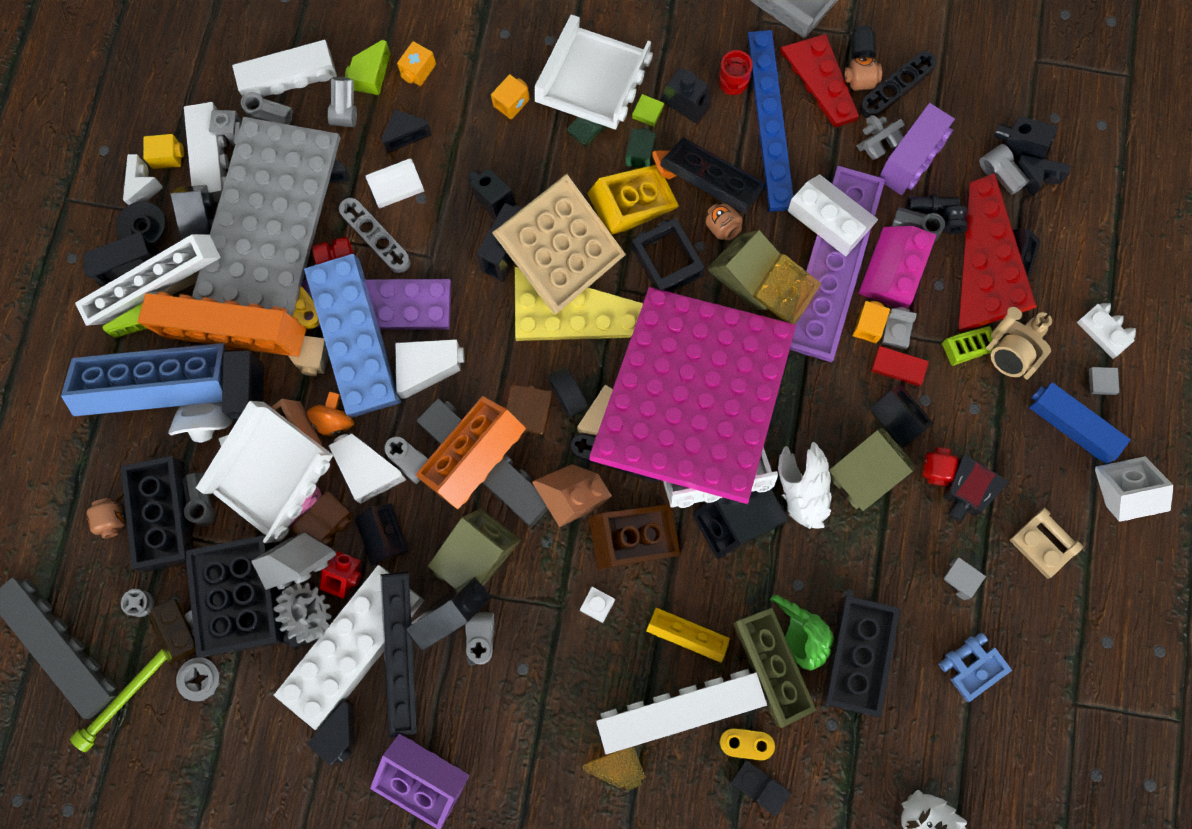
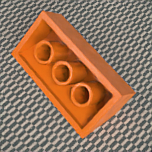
M482 396L415 476L456 509H459L462 504L468 501L477 486L486 479L487 474L503 459L508 449L519 440L526 428L507 409Z

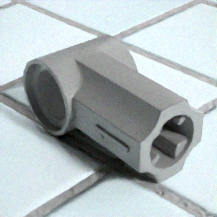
M349 77L331 78V103L328 108L329 125L354 128L357 122V108L354 106V79Z
M256 92L246 93L241 99V106L248 118L290 125L293 113L291 107L263 99ZM258 105V108L250 110L251 107Z
M1000 144L980 158L979 162L982 170L987 175L995 174L997 180L1012 195L1021 190L1030 180L1013 162L1014 156L1011 150L1006 145Z

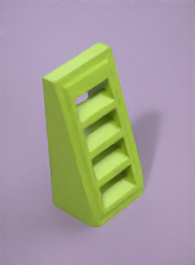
M143 303L103 325L102 328L114 338L148 329L137 322Z
M991 327L980 328L945 339L942 345L951 366L991 353L996 346L988 351L981 336L986 334L990 343L993 340L991 337ZM973 338H977L981 349L977 348ZM966 340H968L971 346V352H969L967 348V345L965 343ZM960 343L964 354H960L956 344Z

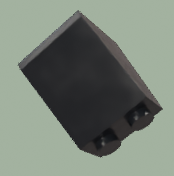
M772 488L765 492L752 491L748 504L722 497L717 501L707 502L692 514L717 560L776 529L789 520L784 508L773 494Z

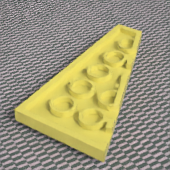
M515 267L516 341L632 337L643 303L586 288L561 311L553 314L521 270Z

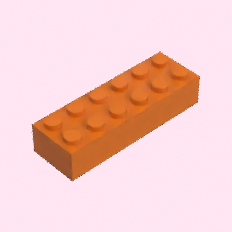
M157 292V295L145 294L137 321L165 339L208 345L224 343L225 346L294 357H299L306 332V328L298 322V319L287 314V310L281 307L272 306L271 309H264V307L249 303L248 306H241L239 303L226 300L225 303H218V301L203 297L202 300H195V298L188 295L180 294L179 297H173L165 292Z

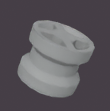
M138 589L127 591L121 599L122 610L132 616H147L150 614V609L155 606L152 594Z

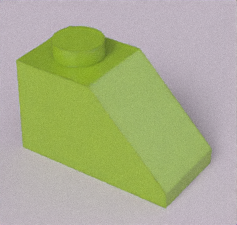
M381 40L352 58L351 65L346 68L345 77L354 79V91L374 95L380 94L391 54L387 41Z

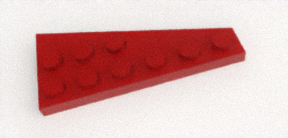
M995 174L970 182L967 216L968 230L966 231L959 318V331L961 333L1004 319L1010 307H1016L1021 312L1037 308Z

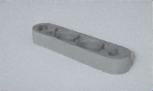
M354 198L343 200L340 203L339 212L349 226L394 273H404L407 271L411 263L406 251L359 201ZM347 208L355 209L359 216L357 220L352 213H348ZM365 222L373 223V229L365 233L360 230L361 225ZM378 240H389L388 247L382 250L376 247ZM392 252H394V254L399 259L402 258L403 263L401 265L395 263L393 257L390 255Z

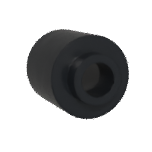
M858 26L853 30L851 35L852 60L855 58L876 57L875 33L870 26Z

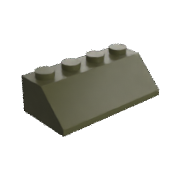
M773 608L736 621L734 626L737 635L743 645L753 672H757L765 700L776 726L779 728L785 727L815 712L816 708Z

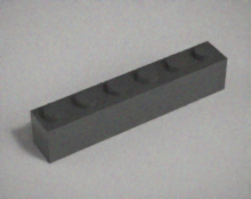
M437 399L417 419V422L441 445L461 422V419L456 415L458 410L448 401L443 403ZM504 454L503 459L487 474L482 484L525 524L532 528L549 509L536 488L530 483L532 478L524 470L520 469L517 471L511 466L513 461Z
M12 577L0 587V616L83 719L97 718L119 695L115 690L117 688L116 684L109 677L102 675L99 671L101 668L99 663L94 658L88 657L83 651L84 645L80 640L68 633V626L61 618L54 616L51 612L53 609L51 604L44 598H40L35 592L37 590L36 586L28 579Z

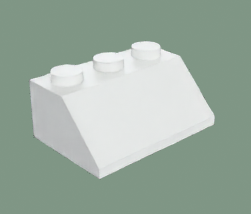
M820 174L806 182L791 199L788 209L789 213L844 256H847L878 221L875 216Z

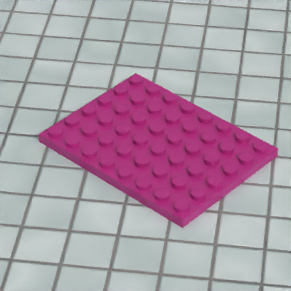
M649 287L592 447L590 461L748 504L796 324Z

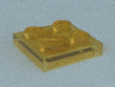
M779 254L753 294V297L785 322L796 325L821 286V283L785 254Z

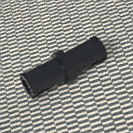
M931 194L929 197L908 196L906 208L911 211L936 214L937 212H943L947 207L960 206L959 197H938L937 194Z

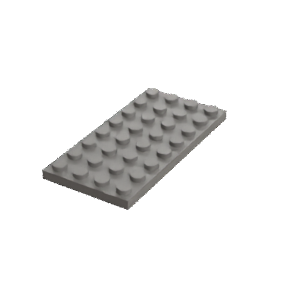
M243 117L210 232L212 241L221 258L199 270L192 295L195 300H202L203 297L218 301V303H225L226 300L239 303L241 306H248L249 303L258 304L264 307V309H271L272 306L286 309L287 314L293 316L300 293V286H302L305 274L304 269L307 267L340 142L338 133Z

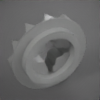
M193 658L185 662L179 669L176 678L180 694L191 701H203L214 695L216 688L220 685V672L217 670L215 663L206 658ZM198 671L200 675L208 676V678L201 682V687L199 684L189 683L197 677Z

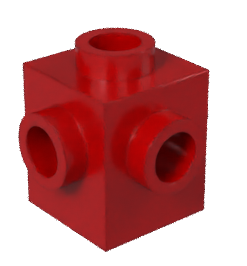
M337 551L336 556L327 561L328 566L321 570L322 576L319 589L344 599L350 589L357 587L362 576V573L359 572L361 560Z

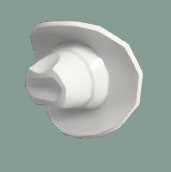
M222 402L179 406L168 434L174 435L188 432L194 442L202 443L210 440L215 430L225 429L231 425L232 421L222 413Z

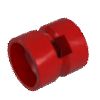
M733 50L723 56L718 81L721 90L726 94L739 95L747 89L753 67L752 60L747 53Z
M347 236L334 239L332 244L323 242L312 246L316 265L354 254Z

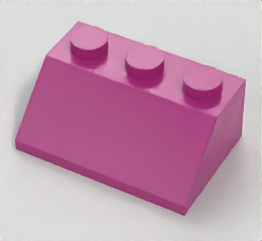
M914 226L883 227L858 294L895 308H908L914 299L936 234Z

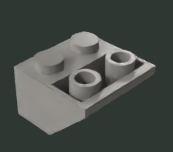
M302 533L286 539L251 562L266 590L276 586L280 590L291 585L293 581L299 584L311 577L310 572H317L327 567V561L336 556V553L323 543L306 533Z

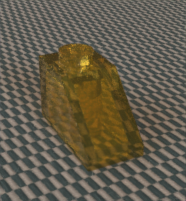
M634 746L613 752L582 765L585 772L618 788L625 786L626 790L641 786V780L645 778Z

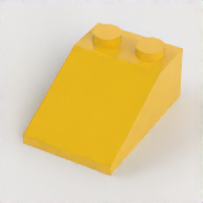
M656 165L599 178L587 193L600 220L611 235L628 231L679 207L665 177L659 173Z

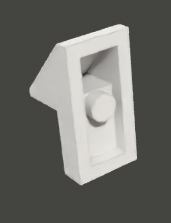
M128 154L123 200L128 205L136 202H147L163 188L155 177H148V166L137 154Z

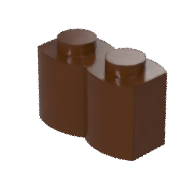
M327 491L313 504L310 510L295 522L291 530L296 535L306 533L329 547L333 542L332 537L338 531L343 532L351 525L352 521L350 519L354 514L333 493Z

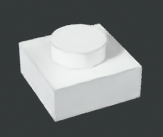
M592 587L580 611L604 623L615 599Z

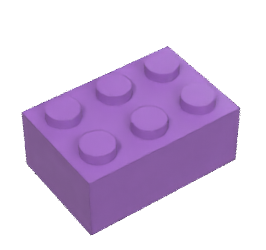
M929 103L888 158L879 176L885 179L884 184L900 195H903L907 188L912 191L922 173L926 172L933 162V158L936 154H939L946 144L947 139L953 132L950 126L955 118Z

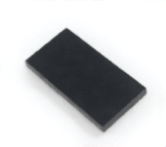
M684 137L669 151L660 164L661 167L744 214L762 194L767 185Z

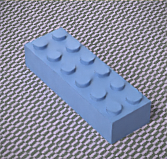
M354 254L305 268V274L346 415L357 417L401 403L360 260Z
M221 343L72 358L61 397L73 416L222 402L224 352L228 351L225 344Z

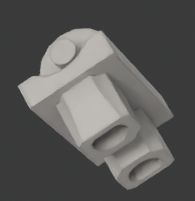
M871 115L866 119L867 127L863 129L865 135L870 133L873 135L856 146L860 152L866 150L872 160L877 159L886 153L881 140L885 138L891 148L899 145L904 138L900 128L905 124L902 119H899L895 123L892 122L883 128V125L887 123L886 118L883 116L878 119L876 116Z

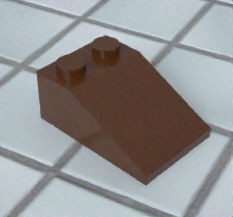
M670 504L606 512L589 518L598 570L681 556Z

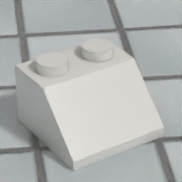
M1146 456L1095 467L1106 507L1119 522L1170 511L1173 484Z

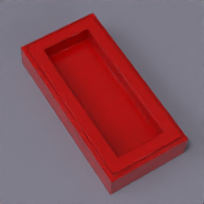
M879 346L871 372L920 387L923 383L929 361Z

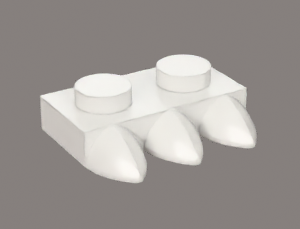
M1111 303L1097 304L1077 323L1114 359L1135 341L1136 328L1123 329L1121 327L1123 316L1111 317L1109 315Z

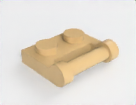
M1044 507L1009 540L1049 579L1073 556L1080 552L1084 546L1078 540L1074 541L1049 516L1051 513ZM1040 523L1067 548L1063 553L1037 528Z

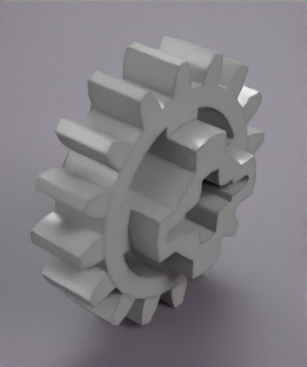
M300 583L283 590L282 595L276 598L279 605L274 607V610L280 613V616L275 618V620L278 622L282 621L283 623L280 630L285 631L287 629L289 631L288 638L291 639L296 636L297 643H301L304 640L309 643L325 634L324 630L330 627L326 621L332 618V615L326 613L330 605L323 603L325 595L319 597L317 595L318 588L315 587L310 590L308 583L302 586Z

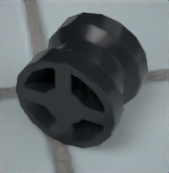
M963 206L945 208L943 210V218L945 219L943 232L948 234L966 232L968 230V223L966 222L968 209Z

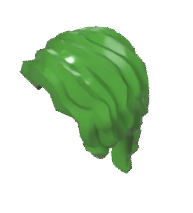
M778 594L770 598L771 602L776 603L791 618L785 639L796 664H799L802 669L810 671L822 666L826 659L829 658L831 648L833 647L834 636L829 626L817 614H811L795 603H790L789 600L781 598Z

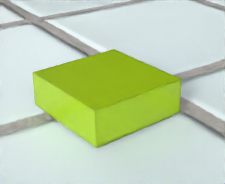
M642 94L632 114V118L654 127L664 108V103Z

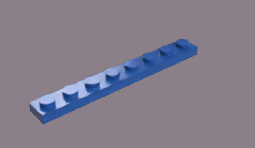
M772 30L748 32V48L753 65L752 80L765 183L767 184L769 212L788 211L791 199L793 198V189Z

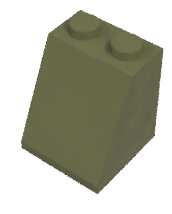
M760 230L739 234L706 268L754 310H768L773 307L777 302L776 298L781 292L787 291L794 283L792 280L798 275Z
M881 428L833 466L829 472L832 474L830 476L832 482L839 489L843 487L849 494L847 499L856 509L860 507L864 511L913 472L917 466L884 428Z
M480 508L460 519L428 567L434 571L437 578L449 583L454 587V590L473 577H476L479 583L484 586L519 544L521 539L483 508Z

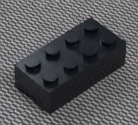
M174 456L121 466L132 569L149 572L186 564L185 551L194 549L191 522L184 515V508L186 506L182 480L185 477L184 462Z
M850 596L841 598L833 647L831 648L822 695V705L872 717H881L900 608Z

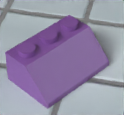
M399 734L382 756L370 789L436 829H441L462 793L469 775L460 768L441 759L435 753L419 746L413 740Z

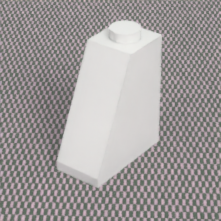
M457 340L396 343V391L401 399L408 398L461 371L460 363L465 361L464 348H460Z
M353 434L340 435L334 439V443L329 445L354 499L360 504L406 481L401 471Z

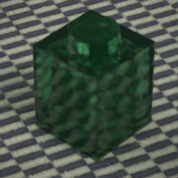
M632 128L626 152V166L644 168L651 165L656 133L645 128Z

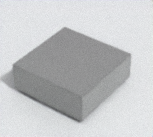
M1090 368V394H1118V368Z

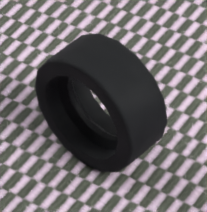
M562 366L547 375L558 401L569 417H573L588 408L576 380L566 366Z

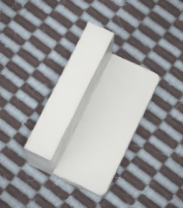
M407 159L366 175L379 209L424 192L412 159Z

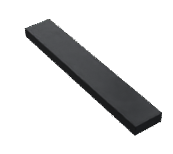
M408 572L380 574L388 735L391 738L397 737L399 734L403 736L417 734L412 636L406 630L411 624L410 584Z

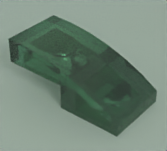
M578 117L567 128V132L584 147H587L599 132L603 133L606 130L607 126Z

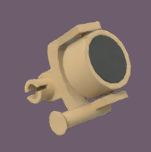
M1010 307L1007 310L1008 314L992 332L991 337L993 340L986 349L990 351L996 346L991 352V361L1001 373L1010 377H1020L1025 374L1023 377L1028 380L1051 353L1050 346L1042 338L1047 333L1048 327L1052 324V318L1049 315L1047 319H1044L1047 313L1041 312L1026 325H1023L1016 321L1021 319L1022 312L1016 307ZM1006 333L1011 334V335H1006L1005 337L1002 338V336H1003L1004 334H1006ZM1036 353H1037V355H1038V360L1034 363V361H1035V359H1036Z

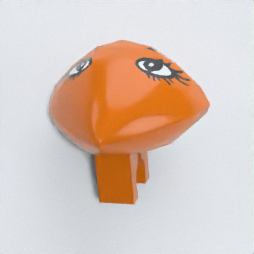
M329 392L325 406L318 404L306 411L311 425L323 436L341 434L354 425L353 419L347 416L345 411L338 410L341 400L340 394Z

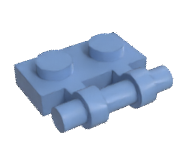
M979 633L974 638L970 636L964 641L963 646L955 652L951 650L945 655L946 658L938 663L944 672L952 667L958 672L950 680L966 702L972 701L1012 671L996 648H991L987 652L983 650L981 646L988 641L983 633ZM973 653L977 659L966 667L962 660Z

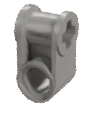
M390 438L385 444V453L405 476L417 484L420 479L415 474L428 459L403 438ZM395 447L401 448L403 452L402 454L394 453L393 449Z
M477 612L465 624L466 653L470 660L482 665L489 662L493 654L494 612ZM478 645H481L486 650V653L481 654V658H478L473 653V650L478 649Z

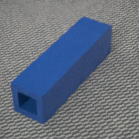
M1053 382L1045 388L1040 386L1031 397L1034 400L1029 407L1032 411L1105 464L1116 460L1131 440Z

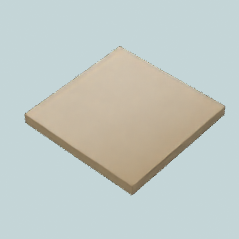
M567 174L492 232L553 314L561 311L626 255Z

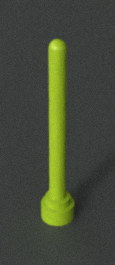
M163 649L157 653L88 728L84 727L82 730H77L72 735L70 741L76 748L86 753L95 744L96 734L166 661L167 658Z

